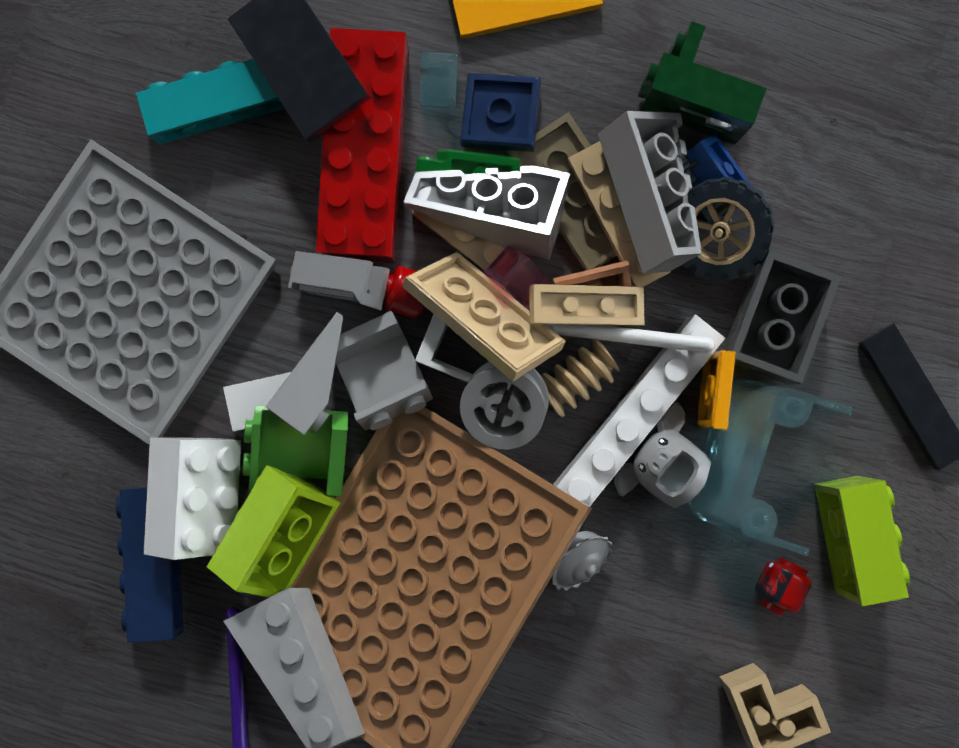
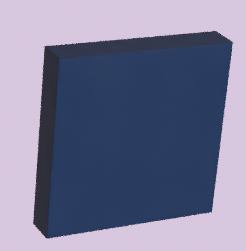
M468 73L460 137L461 147L534 152L541 77Z

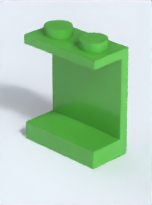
M255 406L253 420H246L244 430V443H251V453H244L243 476H250L249 491H252L257 478L262 474L266 465L301 478L327 479L326 495L342 496L348 412L324 410L329 416L318 431L314 433L309 429L303 435L265 406Z

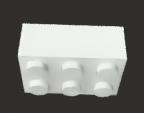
M150 437L144 555L172 560L214 555L217 546L223 540L238 512L241 440Z

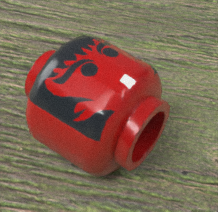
M780 557L779 561H768L754 588L757 595L763 598L761 606L779 616H782L784 610L791 613L798 612L812 587L811 580L806 576L808 570Z

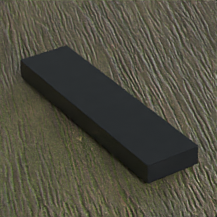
M895 323L887 325L860 341L858 344L935 470H941L958 460L959 430Z

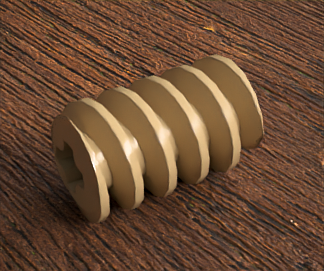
M597 339L589 341L592 353L584 347L577 350L580 361L570 355L565 358L567 370L556 364L553 367L555 379L547 373L541 375L548 389L549 405L560 417L565 416L562 404L566 403L573 409L577 408L575 395L578 394L585 400L590 399L587 390L588 386L600 392L602 390L599 381L601 377L610 383L614 382L611 370L616 369L619 371V368L609 352Z

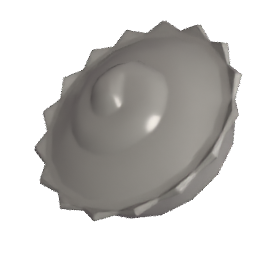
M590 531L578 532L552 575L551 585H555L556 590L563 588L567 591L570 587L578 588L582 582H589L591 577L600 572L601 566L607 563V556L612 553L610 549L612 542L608 541V537H601Z

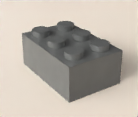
M768 250L764 259L751 272L723 350L736 352L734 364L736 366L787 385L803 384L841 276Z

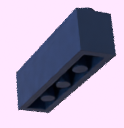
M147 486L121 489L120 496L116 500V514L121 519L122 534L118 537L117 547L119 555L123 556L124 568L120 575L119 586L121 593L125 594L126 608L122 612L121 625L123 631L127 632V643L174 640L184 632L180 559L172 560L144 555Z

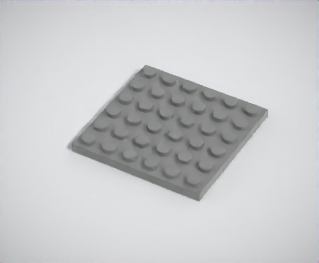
M90 139L0 274V347L150 445V437L164 436L278 261Z

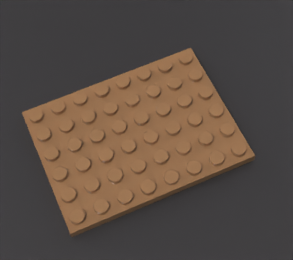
M424 407L412 414L402 413L392 418L391 423L376 430L343 485L342 496L336 497L341 502L291 586V588L310 589L365 731V734L360 737L374 748H451L592 509L494 448L482 444L471 434Z

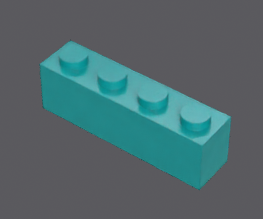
M253 59L240 63L237 61H227L218 65L215 70L205 73L201 71L189 72L183 75L181 80L171 83L155 82L146 87L147 90L136 92L147 134L159 145L285 109Z

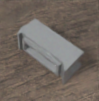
M296 251L290 270L288 288L309 295L356 301L381 311L390 269L373 266V262L367 260Z

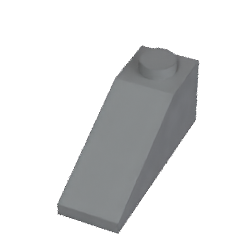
M336 312L265 406L303 435L309 429L316 433L329 416L324 409L329 401L343 316Z

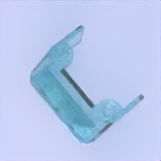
M748 379L733 380L727 430H710L703 453L711 460V466L705 485L700 493L689 502L692 514L704 522L808 556L809 548L774 536L777 525L776 512L767 502L752 498L775 424L787 428H796L807 422L812 409L829 415H851L853 407L791 388Z

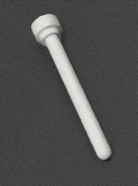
M547 325L558 335L704 353L711 352L715 347L713 339L709 337L616 326Z

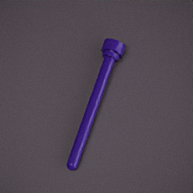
M237 607L229 608L226 612V620L240 613V609ZM227 628L233 748H248L243 651Z

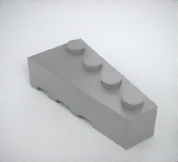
M626 111L598 133L643 274L672 271L702 253L695 207L688 203L687 193L692 189L690 175L684 174L682 158L687 155L685 141L679 140L678 128L683 125L681 113Z
M287 588L223 621L306 748H337L365 734L309 588Z

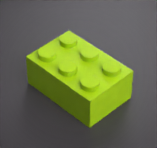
M266 465L262 474L257 478L242 508L237 512L223 540L217 546L207 568L237 592L272 597L287 588H291L341 502L331 495H326L327 492L310 480Z
M853 476L814 484L835 593L860 606L909 598L907 585L910 584V575L906 565L901 560L899 547L902 546V535L899 527L894 524L891 509L894 508L895 500L891 488L886 485V480Z

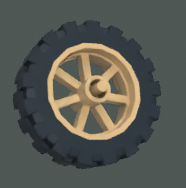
M732 177L708 179L693 187L687 193L688 203L695 207L696 217L707 206L714 223L697 220L698 228L710 230V234L700 241L702 253L682 265L686 269L690 267L694 270L695 275L704 278V276L711 277L713 281H722L723 278L737 279L742 274H748L755 269L757 264L767 254L772 242L775 226L771 206L763 198L764 195L761 191L755 190L749 186L750 183L740 179L738 181L732 179ZM727 202L731 205L726 215L720 217L713 203ZM736 206L745 213L748 220L732 222L730 218ZM750 227L747 243L731 231ZM729 239L740 250L733 254L725 255V240ZM712 240L718 242V255L708 252L703 247Z

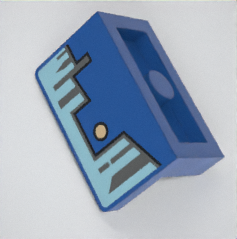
M716 134L700 141L687 151V155L682 158L684 174L690 175L692 188L708 179H721V177H732L734 180L740 181L741 179L750 183ZM727 202L713 203L720 217L726 215L731 205ZM707 206L704 207L700 214L706 222L714 223Z

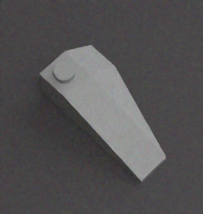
M523 166L521 171L498 172V168H486V173L464 174L461 170L415 172L404 200V206L513 252L550 260L560 229L570 174L536 166Z

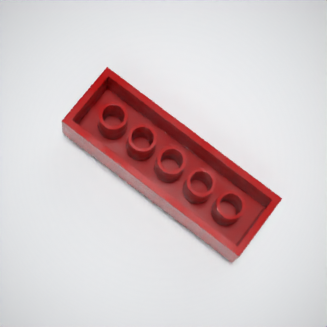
M330 28V37L371 98L323 133L316 253L371 262L395 263L409 53L406 32Z

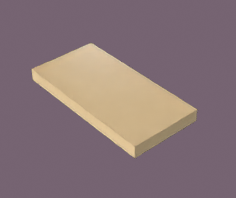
M458 252L405 277L403 284L405 290L512 382L560 352L566 342L547 325H530V311Z

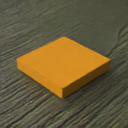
M725 350L714 352L703 365L696 420L697 427L727 430L736 352Z

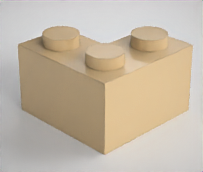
M754 663L719 676L748 748H794L831 733L817 696L803 684L774 695L766 674Z

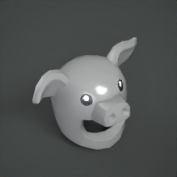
M674 402L658 421V432L644 442L635 455L633 462L625 463L616 473L614 483L618 494L622 497L640 483L663 503L672 508H677L690 502L700 493L705 485L711 460L697 446L679 433L685 423V412L680 403Z

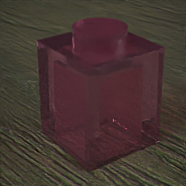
M510 245L484 271L487 277L528 310L530 309L529 286L533 284H552L528 256Z

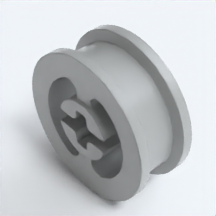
M488 361L473 373L462 393L460 400L462 421L468 432L486 446L505 450L521 447L530 442L539 433L543 425L549 405L548 389L542 376L535 369L530 370L512 382ZM499 382L494 387L488 386L491 383ZM508 383L515 385V388L510 397L503 421L499 423L495 421V418L499 412Z

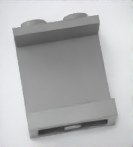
M392 311L340 334L335 364L339 369L355 407L356 413H354V417L365 431L368 429H381L390 424L392 418L402 413H415L426 406V402L433 399L401 326Z

